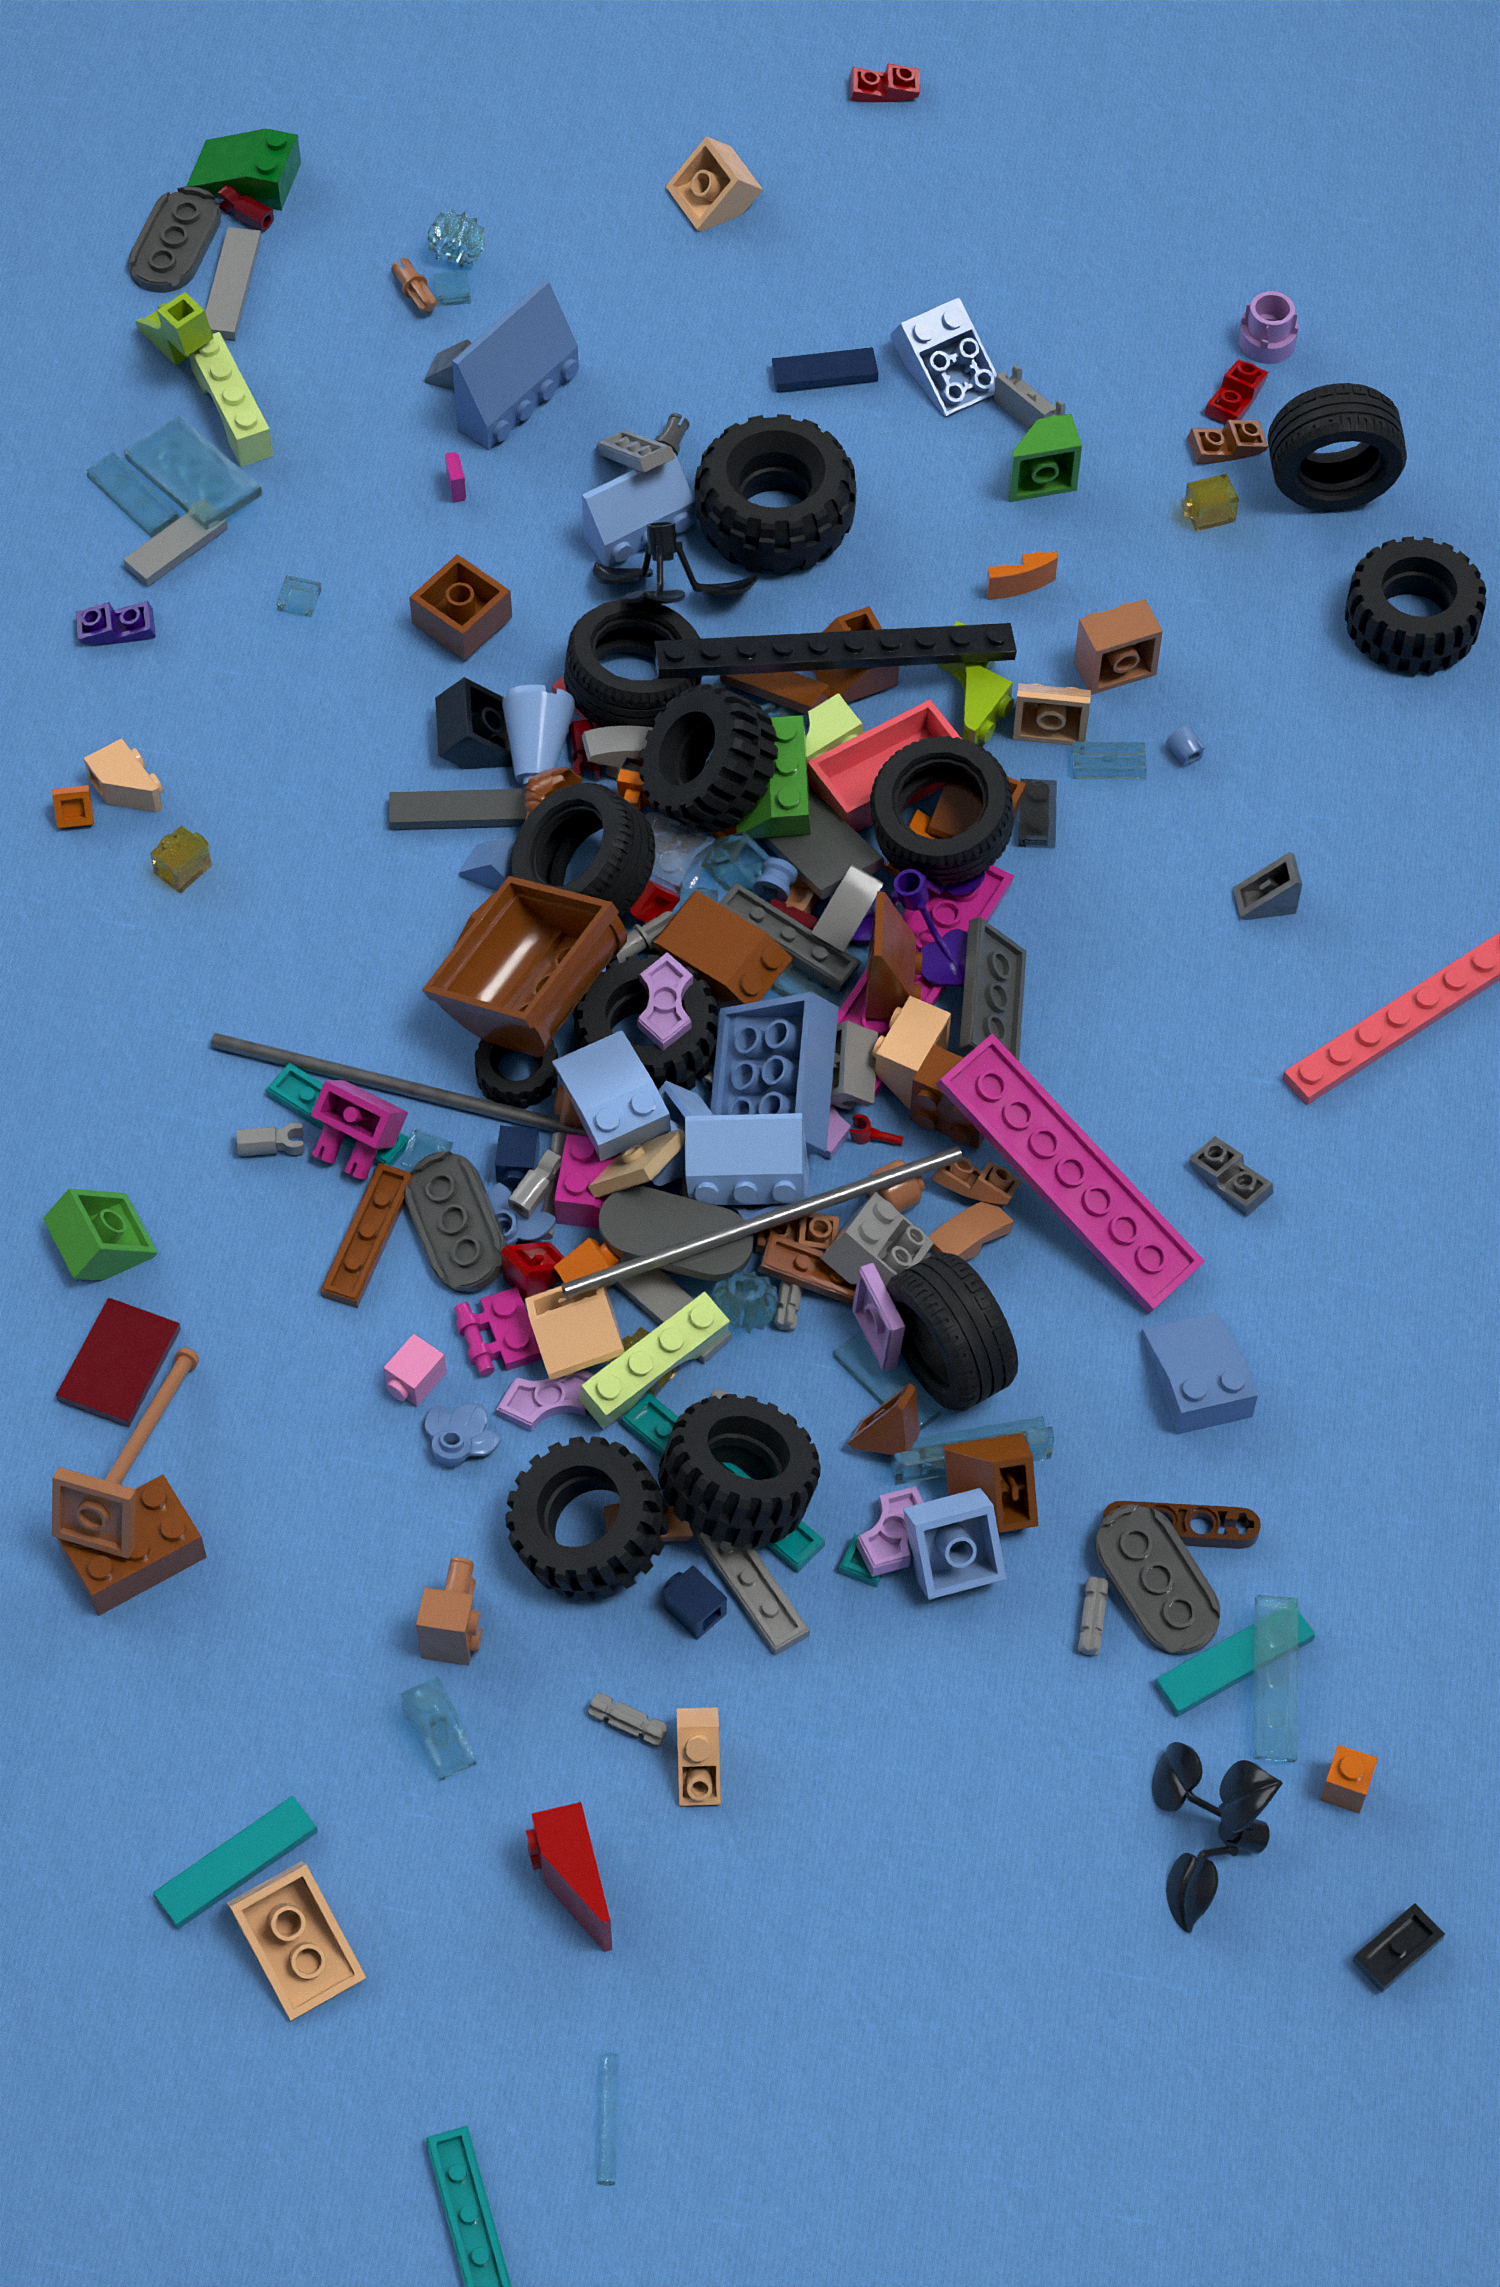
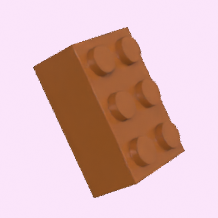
M164 1474L136 1488L135 1549L129 1559L57 1538L61 1554L98 1616L207 1558L202 1536Z

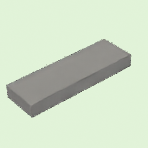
M203 501L123 559L124 566L148 587L228 528L227 521Z

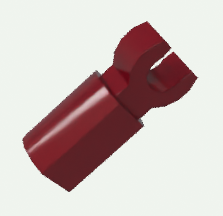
M224 185L217 192V196L224 199L219 204L222 211L229 214L234 213L236 219L261 232H265L272 225L274 215L271 208L247 195L240 196L229 185Z
M590 720L573 721L569 725L571 750L574 760L573 771L581 776L583 770L589 769L594 772L595 780H600L601 767L594 762H588L582 740L584 731L594 729L593 724Z

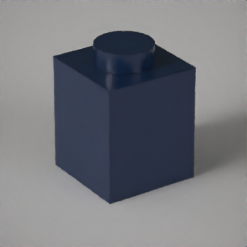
M500 1125L495 1159L496 1184L501 1183L508 1188L516 1189L528 1171L536 1169L540 1151L539 1128Z
M692 1565L684 1573H675L666 1582L663 1590V1608L698 1640L727 1614V1597Z

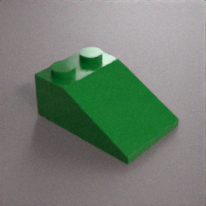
M265 128L208 139L204 143L187 186L203 188L209 191L215 198L222 199L217 196V192L224 185H229L240 196L247 195L271 209L282 211L301 165L298 134Z

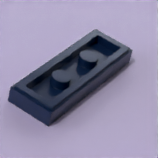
M873 347L772 358V371L777 392L878 381L879 373Z

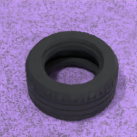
M1329 384L1301 393L1290 400L1277 413L1268 431L1269 454L1275 484L1286 497L1298 505L1310 509L1323 511L1344 510L1376 499L1395 484L1404 470L1407 460L1403 428L1397 407L1391 399L1378 390L1361 384ZM1360 442L1358 445L1340 452H1314L1333 443Z
M624 599L603 603L585 613L577 621L570 633L564 672L566 692L573 696L575 707L588 720L601 728L611 726H643L653 728L656 723L654 719L659 712H664L667 709L666 704L672 698H680L681 692L699 686L702 676L630 680L614 675L605 669L599 661L617 653H636L655 660L653 651L654 641L700 639V637L685 618L665 605L658 603L631 604L624 602Z
M951 736L923 738L919 742L915 741L910 745L904 746L903 750L896 751L895 755H891L888 759L889 761L883 764V768H880L878 776L875 777L870 794V811L875 837L880 850H882V854L887 857L888 862L894 868L899 869L900 872L907 869L917 870L925 875L928 881L936 885L939 883L946 885L950 882L951 884H956L958 881L961 883L967 878L972 879L975 875H980L982 871L989 869V866H993L996 859H999L1002 856V852L1005 851L1006 845H1008L1012 836L1014 826V808L1010 782L998 760L989 751H985L982 746H978L974 742L969 743V740L966 739L961 740V738H952ZM953 782L969 788L980 798L983 807L977 821L965 832L952 838L931 839L919 835L908 827L902 818V813L908 800L919 789L933 783Z
M588 782L564 787L546 797L533 809L523 823L512 853L513 877L610 901L619 911L617 915L620 918L637 902L652 875L655 862V837L652 826L640 810L604 785ZM603 829L601 847L592 864L579 878L564 886L566 868L575 850L587 837Z
M940 1252L891 1277L886 1289L905 1324L900 1352L921 1386L938 1404L949 1410L965 1411L1011 1385L1018 1372L1019 1364L1013 1335L990 1289L969 1263L955 1254Z

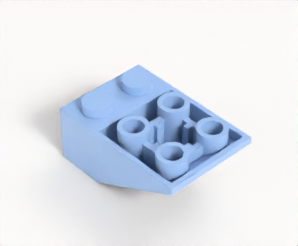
M960 297L900 323L890 334L905 367L944 417L995 394L997 373Z

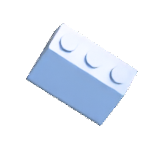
M675 453V459L645 473L634 469L582 494L584 540L604 566L625 561L631 555L645 549V543L648 542L646 525L649 523L675 522L676 533L684 532L695 524V500Z
M803 1114L686 1116L685 1170L688 1197L712 1205L792 1204L807 1199L809 1165Z

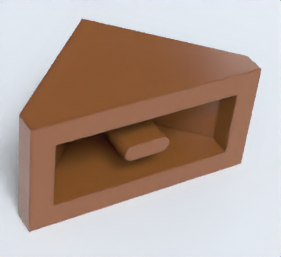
M909 1383L862 1419L847 1444L853 1449L907 1457L919 1436L916 1388Z

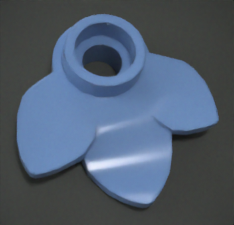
M497 1183L488 1193L501 1228L504 1226L511 1227L508 1232L504 1233L507 1246L515 1244L518 1240H538L549 1233L556 1223V1218L553 1215L543 1212L545 1197L532 1215L527 1218L509 1207L508 1199L512 1194L505 1185Z
M466 1403L457 1407L453 1413L441 1406H435L428 1412L425 1420V1431L432 1438L431 1450L440 1464L455 1467L461 1465L468 1456H486L498 1447L501 1437L492 1431L485 1430L488 1414L484 1406Z

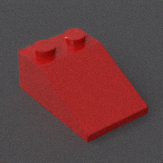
M578 1802L531 1813L533 1829L526 1830L532 1870L541 1869L544 1884L604 1952L613 1950L611 1920L582 1803Z

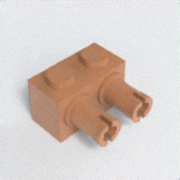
M451 1558L444 1590L424 1587L416 1622L420 1655L423 1659L469 1666L472 1652L480 1651L483 1628L479 1627L481 1611L475 1610L473 1595L476 1580L472 1577L474 1563L467 1558Z

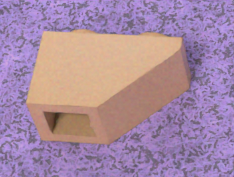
M122 738L84 758L88 780L106 804L158 812L163 809L160 794L163 793V787L154 773L148 774L146 772L140 753L135 748L130 750Z
M718 1707L676 1709L679 1806L721 1805Z

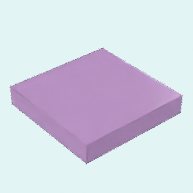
M870 1263L860 1267L852 1311L881 1369L886 1372L898 1366L905 1324L874 1263Z

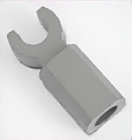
M290 1123L283 1129H276V1127L237 1129L238 1155L278 1154V1151H285L291 1155H300L304 1153L303 1141H291L290 1139L295 1136H304L303 1125L301 1123Z
M548 1149L540 1159L536 1169L528 1171L509 1197V1207L518 1214L529 1218L550 1190V1181L559 1173L561 1156Z

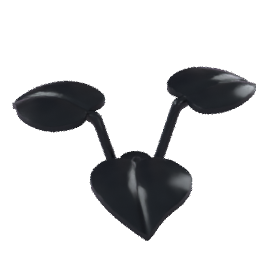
M654 522L646 525L648 542L645 543L646 552L642 568H612L595 562L593 567V577L598 583L619 584L653 576V570L649 568L652 556L653 561L657 562L656 591H638L624 596V602L641 605L652 603L669 604L685 599V592L682 590L663 591V561L673 560L674 553L676 552L693 591L702 592L703 595L726 596L740 594L751 589L758 579L757 573L749 578L729 583H698L684 554L682 541H676L675 522Z
M1173 1742L1167 1746L1166 1752L1162 1754L1154 1773L1152 1793L1155 1803L1164 1811L1175 1812L1182 1807L1187 1798L1191 1803L1220 1817L1221 1822L1218 1834L1226 1844L1225 1847L1202 1850L1197 1857L1191 1853H1183L1176 1860L1169 1873L1166 1893L1171 1914L1184 1931L1192 1933L1194 1924L1209 1908L1218 1888L1219 1879L1216 1866L1207 1859L1226 1854L1236 1856L1238 1849L1254 1854L1261 1853L1268 1844L1270 1831L1266 1822L1256 1818L1268 1805L1283 1783L1256 1763L1247 1760L1237 1761L1228 1769L1222 1779L1219 1794L1223 1803L1218 1808L1197 1797L1192 1792L1199 1784L1203 1774L1202 1763L1197 1752L1189 1745Z

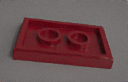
M108 1297L56 1394L57 1400L130 1427L181 1330L180 1323Z

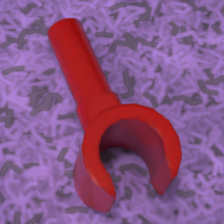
M857 1114L853 1116L854 1126L862 1129H849L850 1136L856 1144L864 1145L873 1139L899 1146L902 1145L904 1137L872 1128L871 1122L866 1115Z

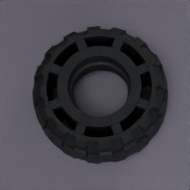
M777 414V417L764 418L763 415L750 417L748 422L744 424L734 423L726 428L724 433L720 435V438H715L702 454L701 465L697 467L694 487L696 517L700 521L701 532L706 540L711 543L713 548H718V552L722 554V557L732 564L742 563L746 570L761 573V570L774 571V575L789 574V570L800 568L803 571L815 566L816 562H819L820 557L823 559L828 558L841 545L845 533H849L853 524L856 506L855 469L851 458L847 457L843 446L829 431L821 432L818 424L807 419L798 421L791 419V415ZM766 491H784L799 497L802 502L792 506L775 508L760 506L748 501V499Z

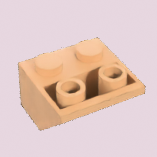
M561 1286L525 1298L530 1323L550 1380L572 1375L579 1370L599 1363L609 1362L625 1352L614 1308L605 1286L568 1299L564 1297Z

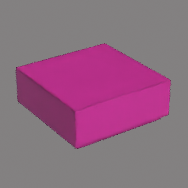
M457 452L446 453V476L453 503L465 501V478L459 454Z

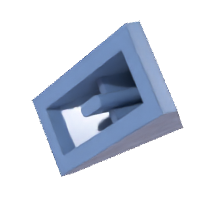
M508 837L475 845L459 872L460 877L498 891L508 876L513 877L512 853L515 844Z

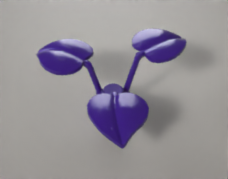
M914 869L900 872L894 880L896 891L891 892V902L897 909L898 902H900L908 910H919L935 942L926 944L920 950L923 953L921 974L932 984L939 986H964L968 933L961 929H953L941 938L926 908L929 900L928 889L937 894H941L946 890L953 896H964L973 892L982 884L986 871H982L980 875H975L972 879L967 878L961 883L960 881L956 882V884H951L950 882L946 885H942V883L936 885L928 881L925 875ZM876 898L851 941L859 943L870 942Z

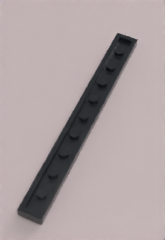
M1011 623L654 641L653 649L658 679L1015 660L1017 653Z

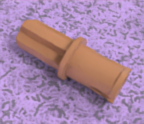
M400 258V262L405 269H402L398 262L395 261L391 267V272L401 283L403 294L413 300L420 312L432 313L434 311L433 308L437 305V299L427 287L426 278L417 273L409 259Z

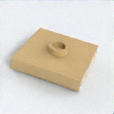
M682 1129L621 1152L588 1186L594 1198L606 1196L651 1181L685 1146V1133Z

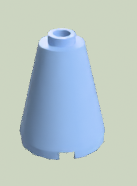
M522 685L509 689L507 697L503 695L502 706L515 779L518 783L522 784L524 789L528 784L529 778L544 770L557 767L575 709L573 696L565 690L557 688V694L545 692V685Z

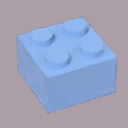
M981 1488L903 1508L916 1581L929 1600L1007 1579L994 1506Z

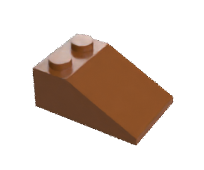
M697 890L689 896L652 943L662 955L669 953L675 960L681 962L684 968L688 966L699 974V980H705L711 988V996L716 999L719 1009L759 1002L793 959L765 931Z
M877 891L868 952L865 1017L891 1019L897 1007L903 1008L909 996L921 1000V984H914L915 975H921L923 953L916 952V936L887 894Z

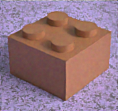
M1146 599L1133 603L1127 602L1117 608L1101 613H1091L1079 619L1074 664L1087 689L1091 690V695L1157 675L1163 630Z

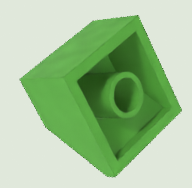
M1072 414L1054 415L1037 419L1012 451L1008 491L1009 502L1077 491L1082 444Z
M69 1188L43 1217L51 1233V1238L56 1243L66 1262L67 1269L74 1279L103 1281L154 1258L158 1253L126 1193Z

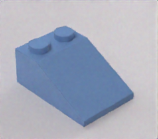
M1218 1312L1142 1329V1335L1177 1435L1253 1417L1258 1394L1246 1361Z

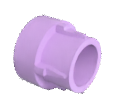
M1278 290L1267 291L1255 296L1251 304L1247 303L1246 313H1243L1241 318L1238 343L1242 352L1250 359L1260 363H1277L1287 359L1294 352L1299 329L1297 322L1298 314L1294 313V303L1288 296L1278 292Z

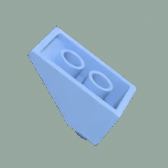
M622 1030L552 1061L600 1161H604L635 1145L644 1143L671 1130L670 1113L652 1078Z

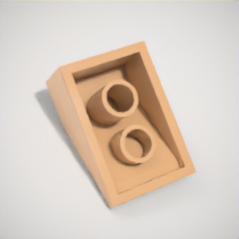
M303 1861L227 1902L290 2021L366 1978L307 1864Z

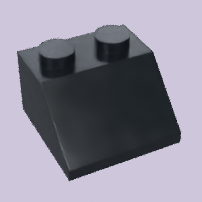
M465 677L436 696L438 756L464 769L512 767L513 762L502 706L503 697Z

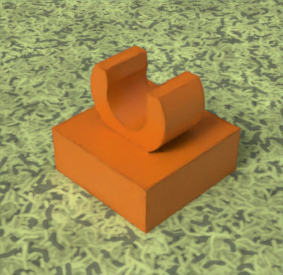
M620 769L617 778L618 795L640 811L642 806L653 808L641 786L644 782L640 779V773Z
M89 785L52 789L57 828L94 824Z

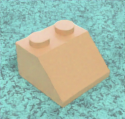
M707 136L665 186L698 231H704L743 215L763 190L730 145Z
M1018 683L1013 740L1085 747L1091 690L1075 687L1043 686L1037 683Z
M909 996L903 1008L897 1007L889 1023V1028L891 1029L886 1037L881 1035L878 1038L872 1052V1056L876 1058V1075L908 1109L911 1107L913 1078L932 1046L936 1045L948 1051L951 1013L912 996Z

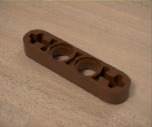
M1115 1501L1106 1507L1103 1514L1104 1519L1113 1510L1129 1504L1140 1505V1507H1147L1149 1509L1153 1508L1171 1521L1172 1526L1185 1546L1249 1548L1257 1541L1261 1527L1260 1518L1251 1509L1243 1507ZM1195 1518H1205L1212 1524L1213 1529L1207 1534H1198L1192 1530L1190 1522ZM1220 1520H1225L1224 1534H1218ZM1237 1522H1245V1528H1247L1245 1535L1239 1534V1530L1236 1528Z

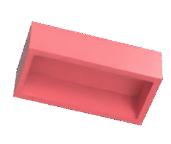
M930 699L807 761L808 786L856 832H859L872 825L870 811L872 785L874 784L875 777L878 776L880 768H883V764L889 761L888 759L891 755H895V752L903 750L904 746L910 745L915 741L919 742L923 738H937V736L961 737ZM946 782L933 783L919 789L908 800L905 807L944 788Z

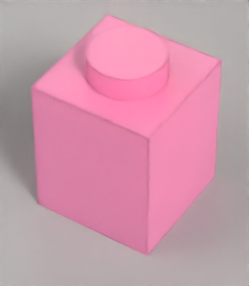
M415 1334L407 1340L383 1367L386 1388L389 1393L400 1401L408 1400L416 1407L447 1373L445 1355Z

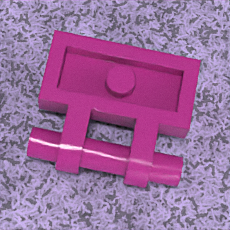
M517 1287L480 1298L483 1312L479 1314L472 1313L467 1302L460 1303L454 1307L458 1318L455 1324L459 1334L466 1338L469 1346L467 1350L469 1360L472 1365H476L480 1376L492 1374L495 1369L491 1361L500 1358L506 1371L542 1360L529 1315ZM490 1329L495 1342L489 1344L484 1342L480 1332Z

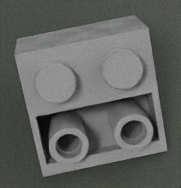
M874 1192L849 1218L820 1258L850 1284H857L861 1266L874 1263L886 1287L891 1277L919 1263L934 1242L920 1228L916 1227L897 1211L890 1202L882 1198L877 1192Z

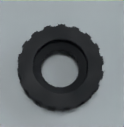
M482 1039L478 1043L479 1048L475 1051L474 1055L475 1073L478 1087L482 1089L483 1095L487 1099L526 1109L528 1106H536L542 1103L541 1100L548 1098L552 1094V1089L556 1088L558 1074L552 1061L558 1059V1052L552 1039L550 1046L541 1057L532 1056L536 1063L533 1074L527 1079L519 1081L506 1079L498 1070L500 1059L505 1054L515 1052V1050L488 1043Z

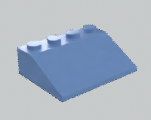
M545 279L452 360L458 430L487 450H490L499 441L505 440L517 424L528 419L539 404L544 400L550 399L556 389L566 380L572 379L579 369L578 345L550 282Z
M813 992L720 1008L710 1109L713 1115L802 1113L807 1155L826 1152L839 1007Z

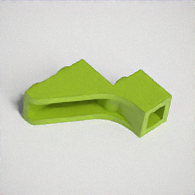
M186 292L167 304H160L157 307L158 310L146 318L141 317L135 321L137 329L175 366L187 359L191 353L214 339L205 310Z
M957 620L953 626H960L965 624ZM995 661L937 664L938 667L953 675L964 690L963 739L969 740V743L974 742L978 746L982 741L987 743L994 733L997 721L1000 717L1006 718L1013 707L1014 699L1011 698L1013 682L990 671Z

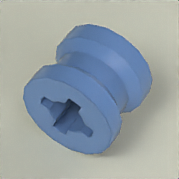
M767 858L764 860L761 868L763 874L757 877L754 882V891L761 898L769 902L775 898L786 902L790 895L789 886L795 883L798 871L791 863L783 859Z

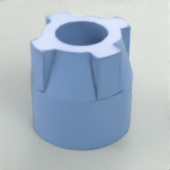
M1183 726L1168 737L1166 743L1182 766L1186 767L1188 764L1199 761L1203 757L1202 754L1205 747L1190 726Z

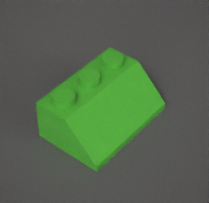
M803 715L771 717L772 726L775 728L778 740L774 742V745L778 748V758L773 762L775 767L773 779L769 778L766 785L768 790L764 797H760L757 800V807L752 813H746L743 816L744 820L736 825L737 839L811 834L806 737Z

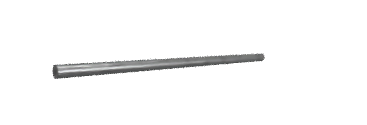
M214 1033L212 1037V1048L285 1066L291 1063L301 1070L554 1133L561 1132L566 1135L588 1136L584 1128L564 1126L557 1117L219 1033Z
M956 1146L561 1284L563 1295L568 1299L960 1162L963 1160L962 1152Z

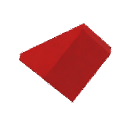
M550 1241L504 1246L501 1251L503 1279L512 1288L517 1287L521 1298L525 1301V1298L545 1292L561 1280L554 1266L564 1256Z

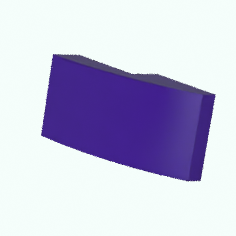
M148 601L116 610L113 609L110 602L76 611L78 640L82 644H120L156 637L153 608Z

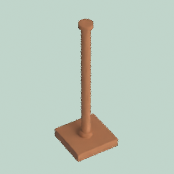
M189 1348L178 1350L174 1357L175 1364L105 1480L61 1467L57 1469L52 1477L53 1537L129 1559L135 1549L136 1489L123 1486L121 1483L187 1373L194 1370L198 1365L199 1356L195 1351Z

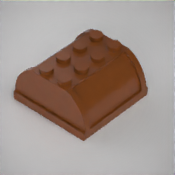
M508 876L422 991L429 1000L436 1001L454 1020L482 1040L528 1055L541 1057L550 1046L553 1036L568 1019L570 1013L582 997L589 991L591 985L605 966L626 944L627 933L617 915L619 911L610 901Z

